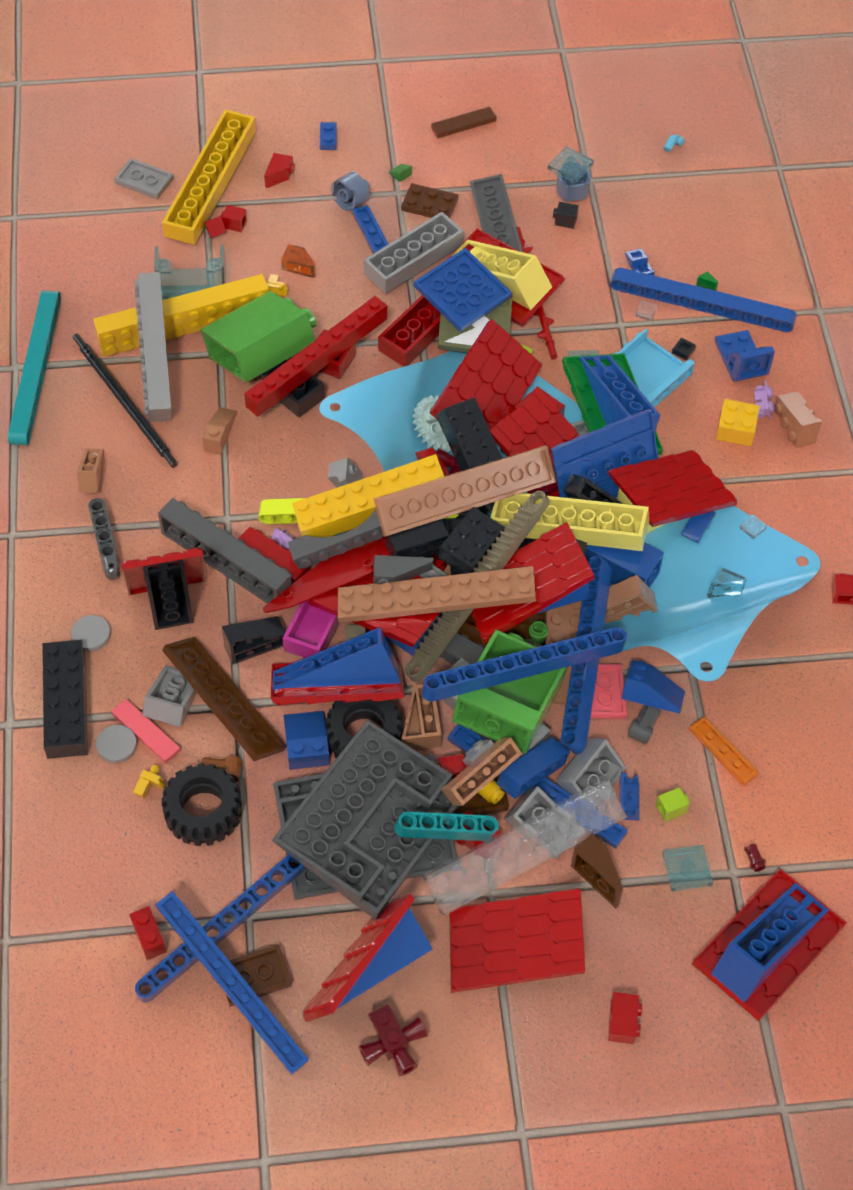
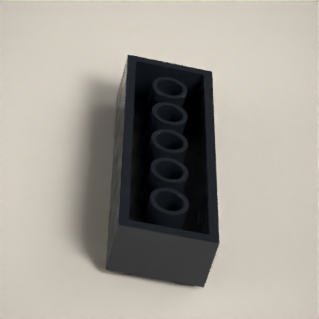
M475 397L444 408L436 415L460 471L502 459ZM495 502L481 506L479 511L485 515L492 513Z
M71 640L42 643L43 739L47 759L88 755L86 659L83 641Z

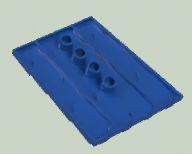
M647 409L625 417L623 420L608 424L603 428L578 436L576 439L551 448L559 497L568 498L563 489L571 474L587 478L616 498L619 487L608 475L609 470L658 459L652 410Z

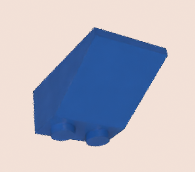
M632 660L621 699L680 714L685 691L652 665L646 664L644 661Z
M323 711L283 715L289 770L330 765Z

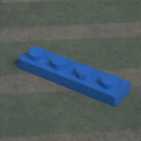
M365 205L352 209V214L372 253L374 254L387 246L388 242L369 206Z

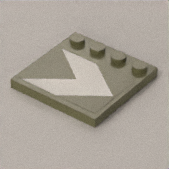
M512 297L461 332L440 314L437 349L468 353L486 323L491 319L510 334Z

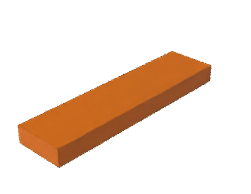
M705 716L689 727V731L742 786H745L758 776L759 772Z

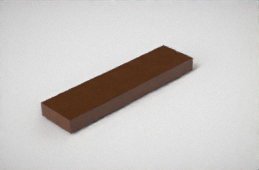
M486 107L431 123V128L436 137L441 138L495 122L496 115L491 107Z

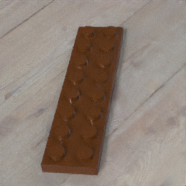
M196 637L164 645L162 650L253 761L285 750L287 745Z

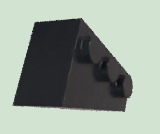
M571 474L563 489L568 498L622 504V502L587 478Z
M441 519L386 536L385 545L391 556L431 558L432 555H439L440 546L448 538L449 533Z
M278 617L222 626L224 647L232 664L283 647L285 631Z

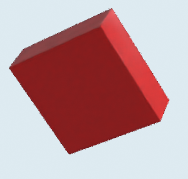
M221 216L204 222L210 238L227 232Z

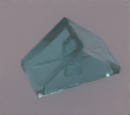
M720 567L712 580L707 597L715 598L742 594L747 579L744 576Z

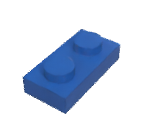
M320 122V150H336V122Z

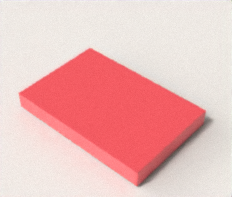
M598 664L590 718H627L626 700L621 699L624 690L622 664Z

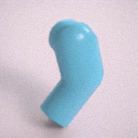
M678 134L671 135L663 149L670 152L674 145H683L684 137H680Z

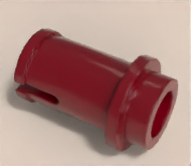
M750 844L744 848L751 863L750 868L754 869L755 872L764 870L766 868V861L762 859L757 844Z

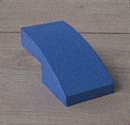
M641 248L625 252L631 270L654 276V270L648 264V257Z
M712 511L691 517L681 533L682 536L699 544L706 529L708 530L716 512Z

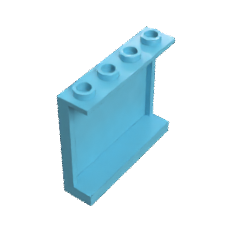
M646 328L641 333H637L630 343L627 342L623 349L614 354L625 353L639 390L655 408L693 374L695 362L691 359L685 363L648 338V329Z

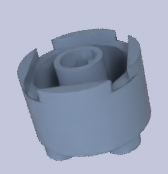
M568 163L563 165L562 169L558 171L556 191L564 202L579 201L587 198L591 179L589 169L580 167L578 163Z
M351 171L332 183L331 192L332 195L336 196L338 206L345 211H349L368 200L370 184L355 171Z

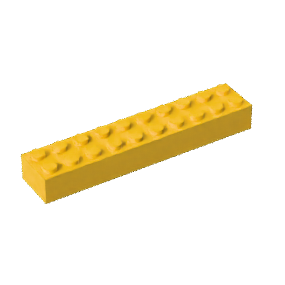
M224 110L162 221L164 237L193 245L196 244L205 228L204 222L208 221L256 133L255 117Z
M263 274L162 300L165 340L199 332L200 329L268 292L269 288ZM136 307L93 318L97 342L103 357L139 348Z

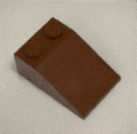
M591 833L574 849L571 867L617 909L620 904L623 887L605 842Z

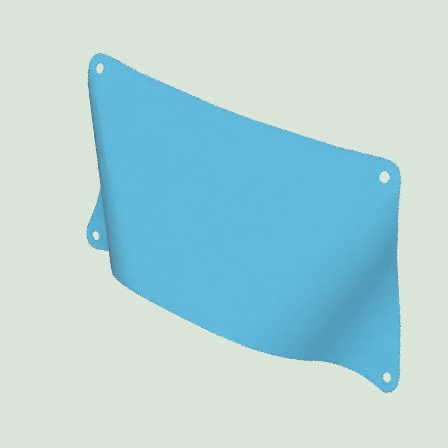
M449 351L429 360L371 377L328 396L321 402L319 410L326 418L337 421L358 434L373 450L384 472L417 461L415 453L428 449V443H422L423 437H417L419 431L414 430L417 425L412 423L415 420L412 417L415 413L413 409L425 397L428 398L432 395L434 398L437 395H441L467 353ZM536 375L522 399L525 398L538 386L565 405L564 417L570 424L583 420L578 404L538 375ZM337 403L340 405V410L332 411L330 405ZM449 451L448 454L454 457L452 451ZM500 452L502 458L507 457L502 452ZM735 506L714 511L716 515L708 530L706 529L699 544L681 534L691 517L667 523L646 534L645 543L664 552L660 574L650 587L655 593L658 612L652 613V610L640 612V616L634 617V614L622 616V620L604 623L603 630L619 627L626 631L627 639L622 651L639 646L658 647L676 657L697 679L706 682L715 681L724 674L736 647L757 615L771 602L797 591L817 574L820 569V559L814 551L760 522ZM803 556L808 559L809 563L806 566H799L796 559ZM708 662L712 665L713 669L705 672L700 668V664Z

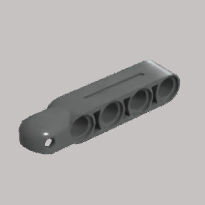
M94 498L89 502L88 507L104 574L109 580L119 579L118 555L106 505L103 499Z

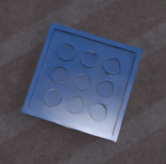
M466 248L414 281L413 284L460 332L512 297V292Z

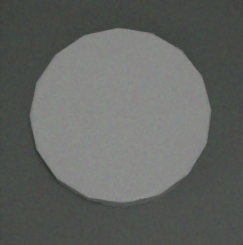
M95 615L80 618L75 622L71 630L72 640H82L84 649L89 652L104 647L111 635L109 624L106 620Z
M112 725L100 732L96 739V748L99 756L104 761L109 763L124 762L135 753L137 740L134 732L128 727Z

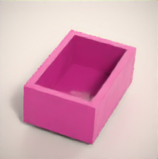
M308 601L301 603L283 636L284 651L306 658L326 650L339 625L338 616L308 604Z

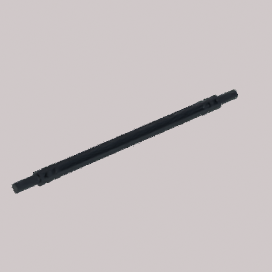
M74 334L72 338L80 347L84 357L99 374L160 456L164 457L172 468H175L178 463L170 454V449L158 436L89 344L85 343L79 334Z

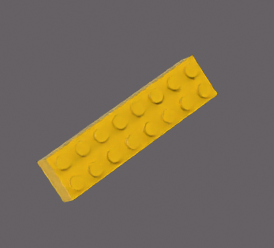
M435 454L293 502L292 505L302 536L331 537L354 529L366 521L376 509L373 498L444 477V474Z

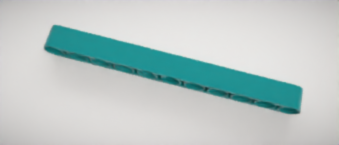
M42 290L8 432V443L12 445H29L61 303L59 291Z

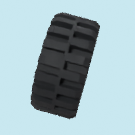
M372 699L354 702L335 701L332 704V708L329 709L326 719L328 747L331 753H334V757L337 759L353 739L345 731L352 722L360 719H369L377 722L384 731L401 741L403 721L401 712L397 710L395 702H390V700L373 702Z
M203 763L197 764V767L190 765L186 767L185 771L179 770L176 772V777H171L167 782L168 786L164 787L162 797L163 814L168 829L173 832L177 839L182 837L184 843L190 844L194 842V846H201V843H206L209 846L213 845V841H223L225 835L230 836L234 832L233 827L236 828L238 826L239 818L242 816L240 789L231 774H227L226 770L221 767L216 769V765L209 764V766H204ZM200 793L213 794L222 801L218 809L207 816H193L183 810L187 800Z

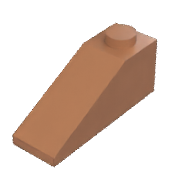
M218 408L207 424L202 437L205 452L222 455L237 414L236 410Z
M103 449L84 450L77 471L79 492L86 494L98 492L101 480Z

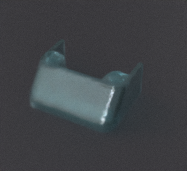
M221 245L220 258H211L207 261L206 268L172 269V264L169 260L160 259L159 247L155 246L154 271L160 272L162 300L225 284L226 259L224 245Z

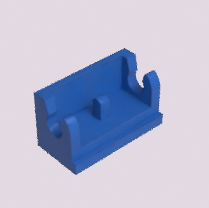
M621 773L619 820L639 821L638 775H634L633 779H628L627 773Z

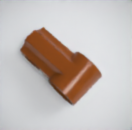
M228 756L225 759L203 757L201 764L204 763V766H209V764L216 765V769L221 767L226 770L227 774H231L234 777L235 782L239 781L243 763L242 759L235 756Z

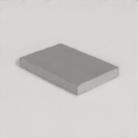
M131 158L114 178V183L158 200L173 181L174 174Z

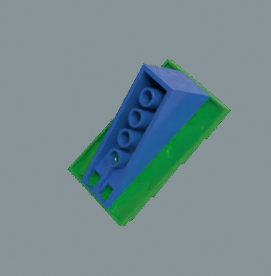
M625 353L563 357V369L570 382L571 391L582 412V418L588 432L598 430L608 424L623 420L625 417L651 409L658 455H662L663 447L656 433L660 414L639 390Z

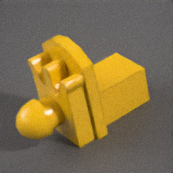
M270 274L267 280L269 291L282 298L285 297L288 292L287 285L279 282V275Z
M152 765L149 772L143 769L133 791L135 796L145 799L151 785L162 790L164 789V779L157 775L160 771L158 765Z

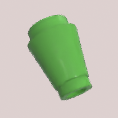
M536 621L529 627L531 640L543 645L548 634V627L545 623Z

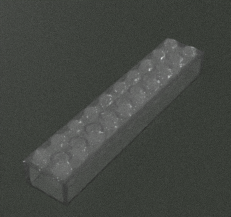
M600 780L421 876L439 913L446 915L584 841L591 833L595 835L627 818L610 781Z

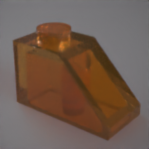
M288 244L281 258L282 270L315 278V263L305 248Z

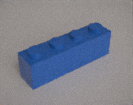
M553 737L546 741L543 740L536 748L529 749L527 754L521 758L518 757L511 765L499 774L500 777L497 785L516 799L564 766L570 751Z

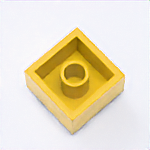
M724 399L716 440L752 446L760 405Z

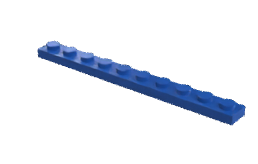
M457 724L448 735L447 741L467 752L476 742L486 739L472 730ZM545 778L533 786H538L575 823L601 838L615 849L628 832L626 828L549 779Z
M172 891L157 902L155 907L288 1072L293 1075L309 1061L307 1056Z

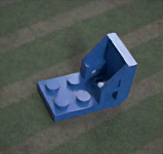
M748 330L715 336L714 341L733 381L769 375L775 354L773 346L756 348Z

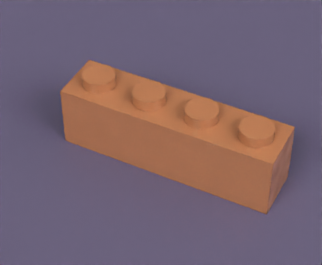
M511 737L500 738L441 790L453 806H463L521 756L522 752Z

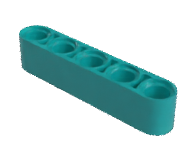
M403 812L394 824V831L398 836L408 838L488 841L498 830L499 824L496 818L486 815ZM402 822H406L409 827H405ZM422 823L428 824L430 828L424 827ZM443 824H447L450 829H446ZM463 825H467L470 830L465 829ZM483 826L489 827L490 831H487Z

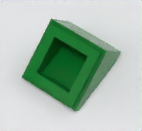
M400 164L390 170L389 174L401 182L412 175V166Z
M707 271L698 276L696 286L716 291L718 281Z

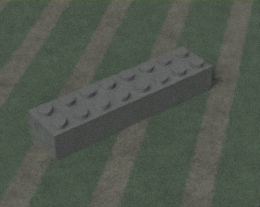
M172 498L158 512L161 533L185 550L201 548L205 563L268 604L292 585L291 574L288 570L280 568L271 559H266L256 549L249 548L242 540L231 536L227 530L217 527L213 521L203 518L198 511L191 510L184 502Z

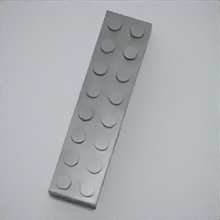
M160 272L138 273V280L134 281L145 416H149V422L171 421V400Z

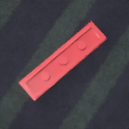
M127 699L111 711L112 715L119 722L132 730L134 735L165 764L181 751L178 745L147 717L142 716L143 714Z

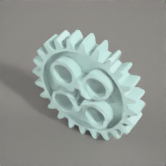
M432 395L428 398L425 397L413 409L415 413L412 417L415 420L412 423L417 425L414 430L419 431L417 437H423L422 443H428L427 448L433 446L435 451L440 448L448 453L451 449L438 420L429 413L439 396L437 395L434 398Z

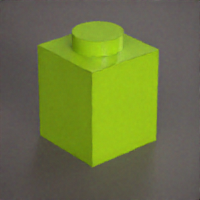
M679 787L659 795L656 807L664 821L667 822L686 814L690 800L687 794L683 793Z

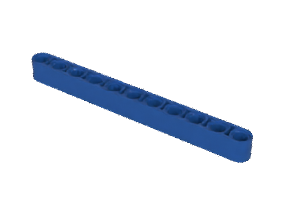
M616 268L610 282L611 288L616 291L782 332L792 331L797 317L796 312L788 308L625 268Z
M594 555L588 561L594 573V579L588 582L589 599L582 600L576 637L603 631L612 567L601 555ZM599 659L572 665L561 742L574 754H579L586 748Z
M615 627L430 674L424 679L422 697L430 702L618 654L624 648L627 633L624 629Z
M287 855L202 928L206 933L212 929L219 932L216 937L211 938L218 945L307 868L291 855ZM296 861L300 866L293 869L288 864ZM275 875H281L284 879L281 882H275L272 878ZM260 888H264L267 890L268 893L264 896H260L256 893V891ZM243 902H249L252 905L247 910L240 907ZM226 916H233L235 921L228 924L224 922V918ZM185 943L181 944L136 983L135 992L140 1001L150 1002L199 961ZM181 957L185 959V963L181 966H176L173 963L176 958ZM163 971L168 973V977L165 980L157 979L158 973ZM143 986L151 987V992L143 995L140 993V989Z

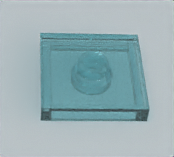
M566 146L548 164V170L576 183L594 164V160Z
M704 845L663 850L662 855L671 891L712 886L713 880Z

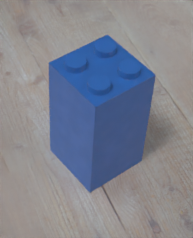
M644 543L643 551L587 545L585 558L588 562L592 556L601 555L612 567L610 581L612 585L638 575L650 588L660 574L664 552L647 543Z

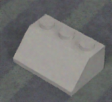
M589 738L584 751L574 757L556 782L561 788L595 809L627 767L606 739Z

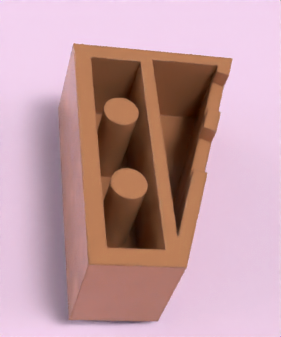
M798 391L779 395L776 404H774V410L776 414H779L783 428H786L788 438L793 442L795 448L816 443L822 424L820 418H815L814 410H809L806 407L807 402Z
M638 575L611 585L604 623L622 620V616L634 614V617L640 616V612L652 610V613L658 612L655 593Z
M423 684L413 685L401 742L413 750L441 747L442 735L436 701H427L422 697Z

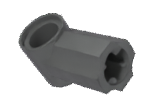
M645 705L637 721L634 720L628 737L647 744L661 711L658 708Z

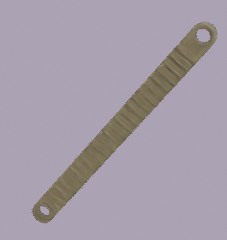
M543 491L532 493L524 505L518 507V513L513 514L514 518L509 520V525H505V531H501V536L496 537V543L491 544L492 549L487 550V556L483 555V561L478 562L479 567L474 568V573L502 570L547 509L549 498ZM538 499H543L541 503L535 505ZM473 609L442 612L443 616L438 617V623L433 624V630L429 629V635L424 636V642L419 643L420 648L415 649L414 656L405 668V674L411 681L418 682L426 676ZM420 667L419 671L412 675L413 670Z

